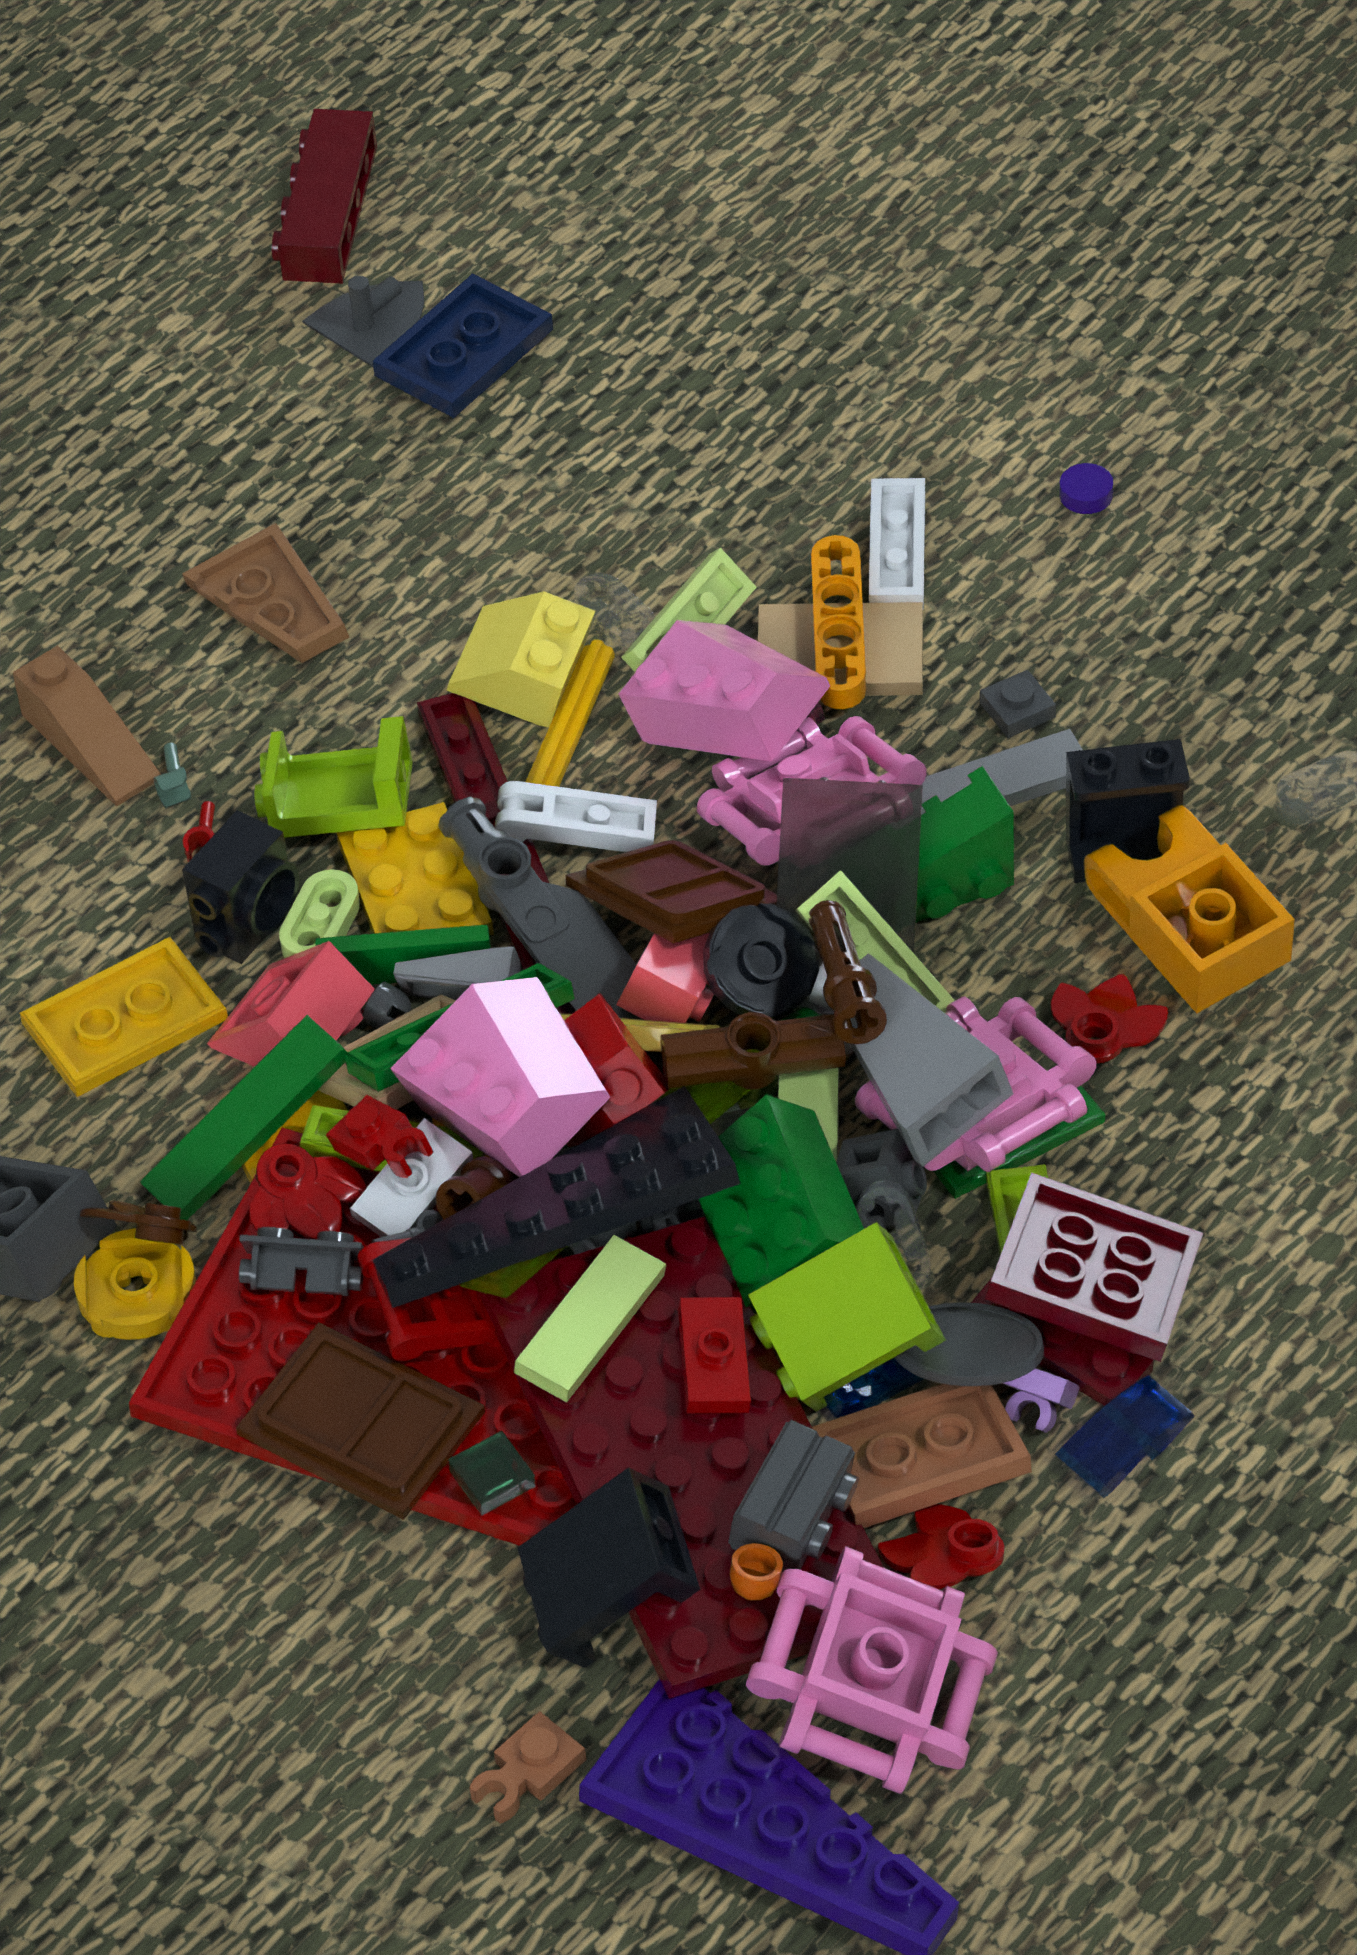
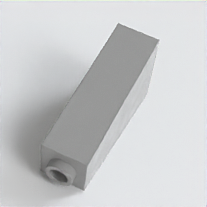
M868 953L860 960V963L875 978L877 986L875 1000L879 1001L884 1007L887 1024L884 1031L876 1039L868 1043L850 1045L896 1128H898L914 1160L923 1167L1014 1093L1000 1058L995 1052ZM855 1017L851 1018L852 1026L857 1028Z

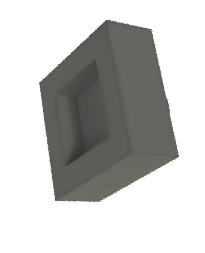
M1028 669L980 690V704L1007 738L1056 717V704Z

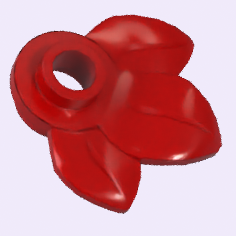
M1118 974L1106 980L1089 993L1073 985L1060 983L1051 1000L1052 1016L1066 1031L1065 1041L1072 1047L1081 1046L1095 1057L1096 1064L1114 1059L1123 1048L1144 1046L1152 1042L1164 1030L1168 1019V1008L1165 1006L1137 1005L1135 993L1124 974ZM1098 1037V1038H1101V1039L1093 1040V1039H1088V1038Z
M289 1143L277 1144L268 1148L258 1160L256 1179L260 1188L250 1203V1220L256 1232L258 1228L276 1227L287 1230L291 1227L305 1238L317 1240L318 1232H340L342 1222L341 1203L355 1202L366 1190V1185L360 1174L352 1166L337 1157H312L300 1146ZM281 1164H289L294 1166L298 1173L292 1177H283L277 1172L276 1167Z
M935 1504L914 1511L918 1533L878 1543V1553L890 1567L903 1573H911V1579L937 1589H943L945 1586H954L967 1576L976 1577L994 1571L1002 1564L1005 1551L1003 1540L998 1536L997 1529L991 1523L980 1519H972L966 1511L942 1504Z

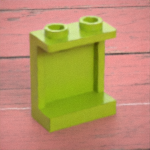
M404 717L381 718L378 746L372 748L290 755L287 751L283 731L271 732L268 752L260 754V772L263 784H256L254 790L258 817H267L268 825L282 831L284 838L405 826L413 761Z
M877 1222L748 1295L757 1314L750 1317V1322L756 1335L767 1350L775 1347L784 1365L776 1370L784 1390L789 1398L797 1397L798 1400L801 1399L802 1402L816 1412L827 1406L824 1396L916 1345L922 1351L927 1352L946 1341L892 1235Z

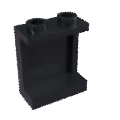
M1181 739L1066 752V845L1074 883L1086 882L1084 870L1085 856L1104 845L1113 844L1132 859L1147 861L1163 855L1158 848L1157 835L1160 824L1158 816L1176 806L1183 805V791L1189 788L1190 777Z
M629 1467L517 1548L524 1570L523 1583L526 1591L532 1598L539 1623L537 1629L538 1637L542 1645L551 1655L563 1658L583 1668L596 1661L590 1639L656 1592L682 1603L701 1590L669 1486Z

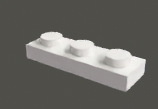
M925 478L871 479L869 603L923 602L924 610Z

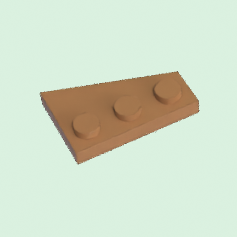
M276 523L182 573L187 586L301 663L350 638L345 624Z

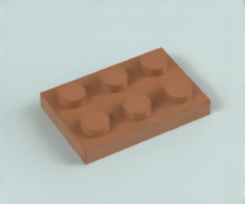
M940 1384L812 1427L813 1430L818 1432L820 1437L829 1436L851 1446L855 1452L851 1474L859 1477V1482L848 1509L855 1525L862 1524L863 1528L1032 1472L1031 1456L992 1385L956 1386Z

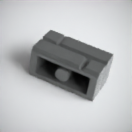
M793 1420L786 1422L733 1516L728 1542L731 1548L737 1550L743 1545L752 1543L767 1545L780 1554L783 1561L782 1572L787 1569L800 1570L807 1556L818 1560L833 1530V1525L827 1522L834 1508L845 1512L859 1482V1477L851 1474L855 1456L852 1447L829 1436L822 1438L817 1431Z

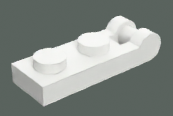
M521 781L506 782L500 786L498 791L497 804L501 812L496 816L495 829L502 830L509 837L521 842L526 839L620 852H629L653 845L657 800Z

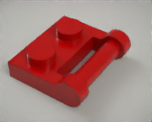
M410 1238L371 1243L359 1251L357 1260L362 1274L370 1278L390 1331L387 1336V1344L395 1360H412L420 1356L424 1351L494 1343L496 1341L495 1327L478 1294L479 1282H483L481 1277L420 1298L419 1301L427 1322L413 1323L406 1304L392 1308L378 1279L373 1259Z

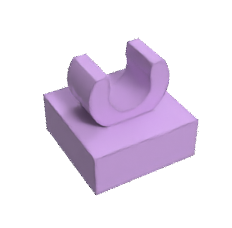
M1035 1368L1018 1379L1003 1383L1019 1390V1392L1010 1397L1005 1410L1010 1419L1017 1422L1021 1417L1023 1408L1029 1403H1036L1040 1408V1417L1037 1420L1035 1429L1047 1433L1056 1422L1057 1415L1053 1403L1071 1409L1075 1403L1080 1386Z

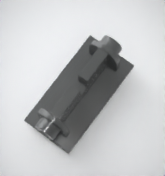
M262 1227L257 1229V1236L240 1235L239 1241L246 1252L252 1254V1259H241L239 1282L250 1284L251 1290L295 1292L296 1271L307 1270L306 1293L349 1296L351 1290L362 1291L364 1275L361 1268L353 1266L354 1261H358L357 1255L364 1247L360 1242H353L354 1236L351 1234L322 1231L317 1233V1240L293 1238V1232L287 1229Z

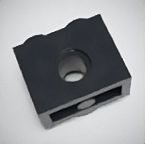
M238 810L182 869L196 942L209 955L214 957L224 955L240 964L248 958L266 936L274 932L282 924L295 901L299 886L298 870L293 864L288 862L283 832Z

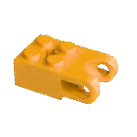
M1179 805L1158 816L1160 824L1157 840L1158 848L1163 854L1161 857L1147 861L1132 859L1115 845L1109 844L1085 856L1084 870L1086 884L1095 898L1197 1014L1290 962L1292 958L1295 919L1226 842L1220 845L1191 811L1185 806Z

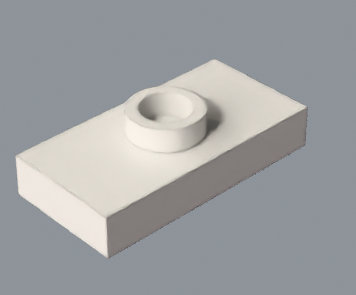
M425 1118L417 1128L424 1132L434 1153L430 1157L420 1152L408 1154L405 1160L412 1171L408 1178L396 1176L387 1163L350 1208L352 1217L380 1237L405 1232L407 1229L417 1227V1219L420 1214L426 1210H432L436 1205V1193L440 1185L453 1176H460L465 1164L473 1159L471 1150Z

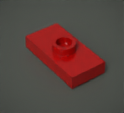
M741 1297L680 1298L678 1317L686 1413H749L751 1396Z

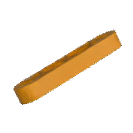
M833 535L817 541L811 552L816 672L826 677L830 684L829 689L820 701L833 709H848L858 705L865 698L866 694L861 559L857 543L848 537ZM841 560L842 575H831V561ZM836 595L845 596L851 600L850 604L839 608L830 607L824 601ZM836 635H844L853 640L850 645L841 648L832 647L825 641ZM835 668H846V684H836Z

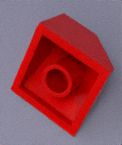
M601 993L564 1020L610 1095L605 1104L566 1143L570 1149L649 1106L670 1089L665 1083L664 1075Z

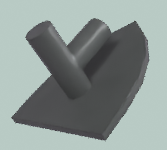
M354 276L348 281L349 293L343 294L320 307L302 322L373 367V360L421 319L425 304L423 281H397L394 277L389 276L381 283L369 286V281L366 277Z

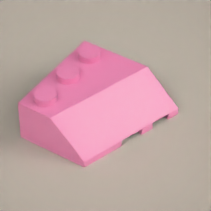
M677 620L646 660L637 668L635 674L619 692V696L644 742L773 762L829 689L830 684L826 677L728 625Z
M538 977L471 984L390 1068L422 1111L489 1157L499 1161L518 1177H522L550 1161L610 1098V1095L571 1034L567 1024L554 1006Z

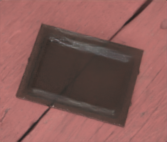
M826 777L819 779L783 778L776 906L793 913L810 930L815 942L813 949L816 954V961L819 959V966L822 964V959L814 932L795 909L840 870L914 953L923 785L887 783L884 780H879L876 783L829 780Z

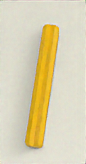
M594 639L590 645L584 646L526 782L560 787L615 658L613 648L606 646L603 640Z

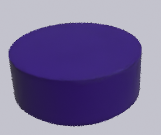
M1081 463L1071 466L1060 477V500L1067 509L1075 513L1093 514L1100 512L1112 502L1113 477L1107 469L1097 464Z

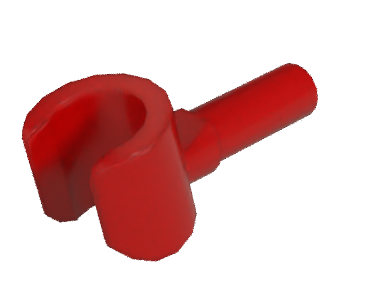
M205 801L202 803L198 826L191 828L184 834L182 841L188 862L192 859L193 851L198 847L204 846L214 835L212 824L215 804L213 802Z

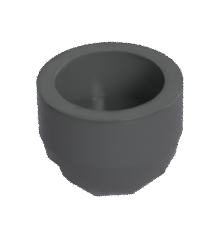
M382 982L370 996L362 1016L364 1018L362 1022L374 1029H378L394 1020L401 1010L405 1013L411 1011V1003L407 995L400 989L387 982Z

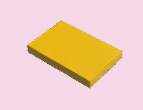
M171 937L20 1012L23 1026L76 1097L224 1022L228 1017L226 1007Z

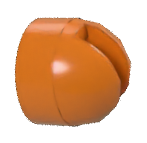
M752 1543L739 1547L732 1556L730 1568L731 1584L735 1591L747 1600H762L770 1597L777 1589L782 1574L783 1561L780 1554L764 1544Z

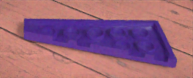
M659 1679L579 1784L580 1802L904 1955H933L957 1920L959 1902L906 1855L893 1854L872 1836L873 1827L856 1812L848 1815L830 1799L831 1790L786 1750L780 1748L779 1744L762 1729H750L732 1713V1703L717 1690L709 1693L705 1688H701L669 1699Z

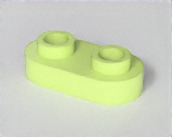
M329 869L317 872L305 881L279 931L284 958L315 947L316 938L346 936L360 909L358 885L350 874L341 870ZM331 902L339 903L334 907H328L326 905Z

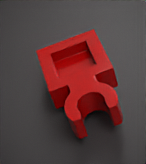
M366 1095L326 1134L334 1151L372 1171L382 1161L386 1160L392 1172L401 1178H408L412 1174L405 1160L408 1154L420 1152L430 1157L434 1153L424 1132L412 1127L404 1113L369 1095Z

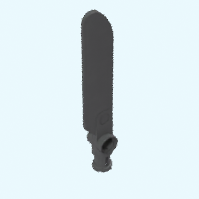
M467 797L452 804L439 820L438 826L445 837L453 838L463 851V863L478 883V895L481 902L487 908L500 913L536 964L540 963L572 982L575 999L566 1003L572 1013L601 993L619 1018L643 1020L616 1005L636 964L588 899L579 891L542 882L531 867V854L528 847L520 840L509 837L506 832L494 828L485 815L486 807L481 799ZM645 1051L664 1075L662 1053ZM724 1082L685 1086L716 1135L723 1133L737 1121L740 1108L737 1099ZM681 1087L670 1088L667 1092H665L654 1102L660 1100L661 1098L669 1095L670 1093L676 1091Z

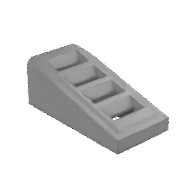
M497 947L395 963L393 974L400 990L407 996L433 999L442 994L457 1000L471 984L501 981L520 972L521 962L515 947Z

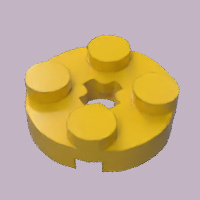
M136 1228L112 1233L100 1240V1249L93 1253L88 1260H86L84 1255L75 1270L74 1290L79 1310L82 1316L91 1324L92 1330L101 1337H114L126 1340L149 1338L164 1331H169L196 1283L192 1258L182 1245L180 1249L177 1245L171 1243L134 1238ZM136 1276L142 1277L144 1284H147L146 1287L137 1291L122 1289V1287L129 1286L131 1278Z

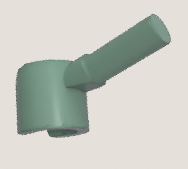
M167 743L164 746L167 773L153 778L155 789L165 808L191 799V792L186 783V771L184 767L180 766L178 749L175 743Z

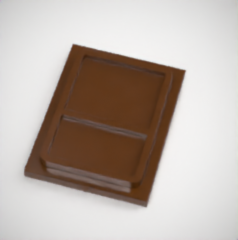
M675 840L660 842L588 863L585 870L565 875L567 887L579 891L582 895L672 943L710 933L711 929L731 910L744 905L774 904L786 910V899L765 889V885Z
M319 1322L297 1351L292 1354L290 1360L264 1393L258 1397L257 1402L236 1427L237 1435L404 1520L485 1413V1407L483 1404Z

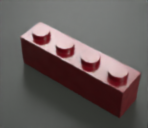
M313 109L309 128L301 130L299 138L300 162H293L290 171L291 196L283 197L281 205L282 229L281 231L275 230L272 238L273 261L280 262L283 281L343 284L377 151L373 111Z

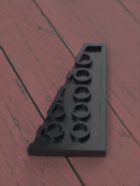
M683 1086L373 1259V1263L382 1288L392 1308L741 1183L735 1162L686 1087Z

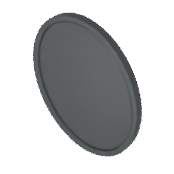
M945 1303L932 1305L929 1308L946 1341L927 1352L922 1351L915 1345L895 1356V1359L903 1368L933 1382L956 1386H987L1018 1379L1034 1370L1043 1359L1044 1345L1038 1328L1030 1320L1016 1312L981 1303Z

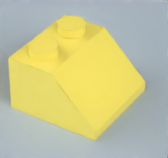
M545 591L483 606L448 683L447 691L533 724L549 727L586 644L595 610Z

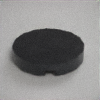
M759 903L757 906H741L731 910L711 929L703 949L704 973L715 996L729 1010L740 1015L748 1012L765 1014L772 1019L791 1013L812 993L819 972V959L816 961V954L813 949L815 942L810 930L793 913L774 904Z

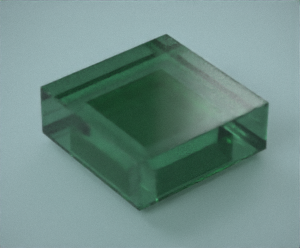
M502 1430L448 1459L450 1473L481 1515L535 1487V1474Z

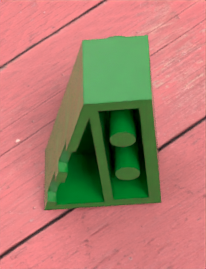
M983 765L967 775L972 782L971 784L941 802L938 796L935 795L921 805L925 813L896 831L889 824L830 861L829 879L841 870L896 934L903 927L929 917L941 918L949 914L955 907L973 900L995 897L1003 892L1005 888L1014 885V811Z

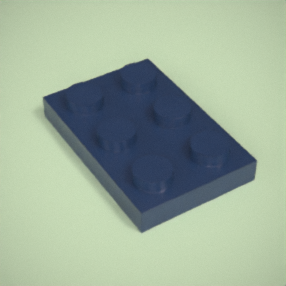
M472 273L373 360L374 376L455 418L553 330L552 314Z

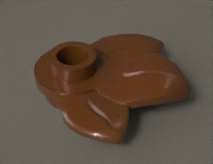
M113 1200L109 1202L108 1209L89 1207L80 1211V1217L106 1218L136 1223L134 1237L136 1239L182 1245L184 1231L197 1232V1227L192 1224V1221L180 1220L181 1208L145 1203L144 1208L131 1203Z

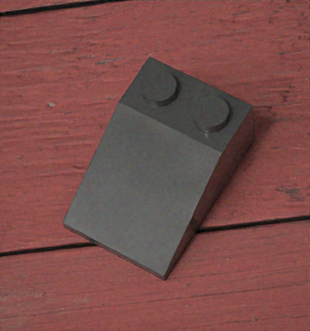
M0 1156L1 1295L36 1302L49 1297L60 1288L62 1280L78 1265L83 1256L85 1255L86 1259H88L93 1253L98 1251L100 1248L99 1241L107 1237L118 1226L115 1220L80 1217V1211L84 1208L108 1209L87 1170Z

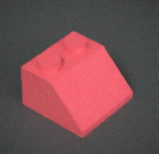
M330 941L269 964L207 1044L214 1050L255 1067L306 1015L337 1041L340 1036H344L352 1031L364 1018L362 1016L364 1011L362 1007L370 998L375 988Z

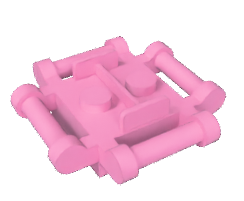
M860 716L848 718L841 725L838 734L829 739L821 733L817 724L807 717L773 762L741 757L735 761L726 758L713 765L712 774L719 789H709L701 795L697 803V812L709 824L713 826L721 825L746 846L748 855L760 865L768 866L783 858H787L802 870L811 864L817 865L830 858L832 853L892 822L897 823L913 815V805L908 794L922 785L926 778V767L913 755H902L876 736L874 727ZM866 756L885 769L887 773L878 777L871 772Z
M965 996L948 1004L945 1014L999 1056L1014 1094L924 1166L926 1169L935 1171L955 1160L967 1171L979 1166L984 1171L990 1172L1004 1164L1005 1155L1062 1121L1072 1123L1086 1115L1087 1105L1077 1087L1087 1082L1094 1074L1096 1069L1095 1057L1081 1046L1072 1047L1036 1018L1035 1008L1021 997L1009 999L1001 1007L998 1016L988 1022L980 1016L975 1005ZM1022 1035L1057 1066L1046 1071L1011 1041ZM871 1081L864 1084L855 1097L857 1109L869 1119H879L890 1130L897 1129Z
M845 1546L837 1561L832 1582L799 1569H787L782 1572L776 1591L780 1601L760 1662H756L751 1666L746 1686L749 1691L759 1697L766 1699L781 1698L793 1703L780 1738V1748L798 1754L800 1749L806 1750L883 1780V1788L902 1794L911 1775L917 1752L927 1755L929 1760L935 1765L957 1770L965 1766L970 1749L966 1741L969 1726L984 1676L992 1673L998 1652L991 1644L958 1631L962 1620L958 1617L965 1596L964 1592L949 1586H945L943 1591L862 1560V1552ZM812 1605L822 1609L823 1612L801 1675L785 1669L804 1607ZM950 1659L956 1662L960 1670L943 1727L939 1729L930 1725ZM814 1712L896 1743L893 1755L891 1756L811 1725Z

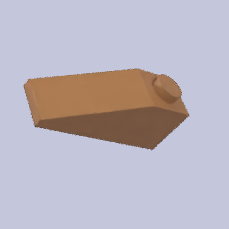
M58 645L12 672L22 716L116 806L154 784L153 778L161 775L92 678Z

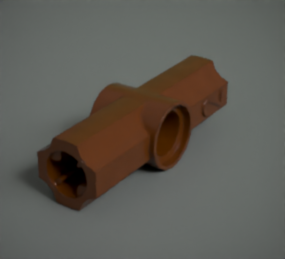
M748 1012L732 1020L729 1027L661 1035L660 1040L663 1072L668 1088L733 1081L737 1086L745 1089H759L768 1086L775 1080L777 1075L845 1067L844 1041L834 1031L832 1020L834 1014L774 1021L765 1014ZM748 1049H757V1050H759L760 1052L753 1053V1052H747V1051H745V1050H748Z

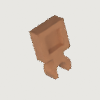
M539 1711L494 1751L495 1763L501 1769L485 1771L472 1781L470 1785L471 1800L477 1804L491 1792L504 1794L505 1797L493 1807L495 1820L499 1823H504L517 1813L520 1806V1797L527 1790L542 1801L587 1760L585 1748Z

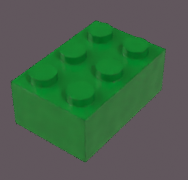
M769 1095L761 1098L718 1136L735 1162L741 1184L699 1199L710 1229L731 1268L746 1307H751L753 1313L756 1314L757 1312L748 1296L750 1293L864 1229L815 1111Z

